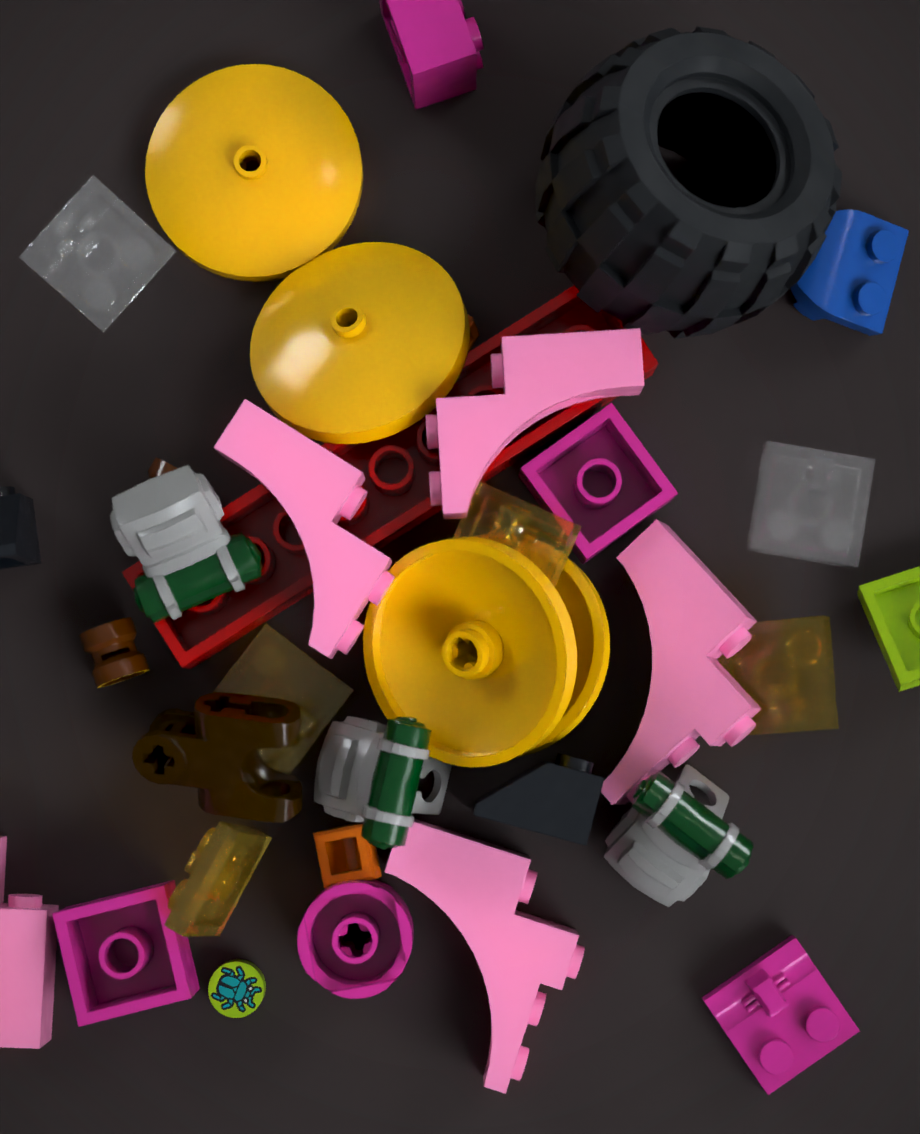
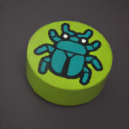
M233 959L223 963L213 973L208 985V995L211 1004L219 1013L230 1018H242L253 1013L263 1001L266 992V981L263 973L254 963L244 959Z

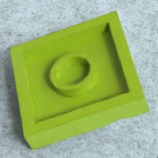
M920 566L860 585L857 591L858 598L890 669L898 692L920 685Z

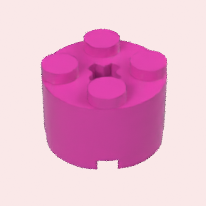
M375 879L368 881L347 880L333 884L316 896L301 920L297 935V946L302 966L314 981L342 998L361 999L377 995L386 990L401 975L409 961L414 940L413 920L402 897L388 884ZM352 923H358L361 931H369L371 934L366 939L362 950H356L353 941L343 940L342 936L348 933Z

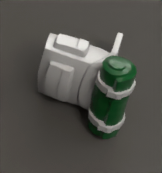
M189 465L151 478L112 497L113 511L110 513V520L116 538L128 556L138 557L144 574L135 578V587L133 589L135 602L139 610L144 612L153 624L169 616L175 620L181 617L182 612L231 590H235V592L244 590L245 583L262 577L261 569L263 567L260 550L242 532L229 535L220 522L224 512L218 495L203 474L194 473Z
M347 716L343 722L332 721L317 761L314 802L323 805L325 813L350 822L363 823L361 836L375 847L386 850L387 848L405 846L409 827H412L414 817L411 814L439 815L441 813L452 765L429 756L430 750L427 748L432 730L428 729L425 724L418 722L416 718L408 716L396 717V719H388L387 725L375 720ZM430 771H433L435 778L434 787L429 797L424 800L422 792L417 790L419 779H424Z
M688 764L680 771L675 782L661 771L649 776L646 780H642L634 792L632 808L621 817V820L613 827L605 840L607 848L603 857L634 888L667 907H670L677 900L684 902L693 895L707 879L710 869H713L725 879L738 875L748 866L753 849V842L739 832L740 828L733 823L727 824L722 820L730 799L729 795ZM689 785L701 789L710 799L712 806L703 805L697 801Z

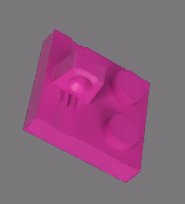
M793 935L702 997V1000L767 1095H770L860 1032L804 948Z

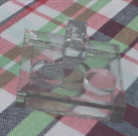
M92 175L24 250L19 258L99 330L105 332L177 251L99 179Z
M766 441L763 446L747 550L853 569L859 567L876 459Z

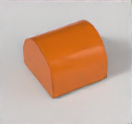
M358 822L313 833L324 888L347 880L368 881L382 877L377 848L369 844L361 836L363 823Z

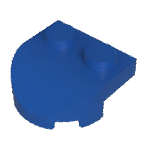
M859 210L836 211L825 232L827 237L816 258L800 280L791 287V291L797 300L794 307L802 315L813 321L827 319L869 336L882 334L909 230Z

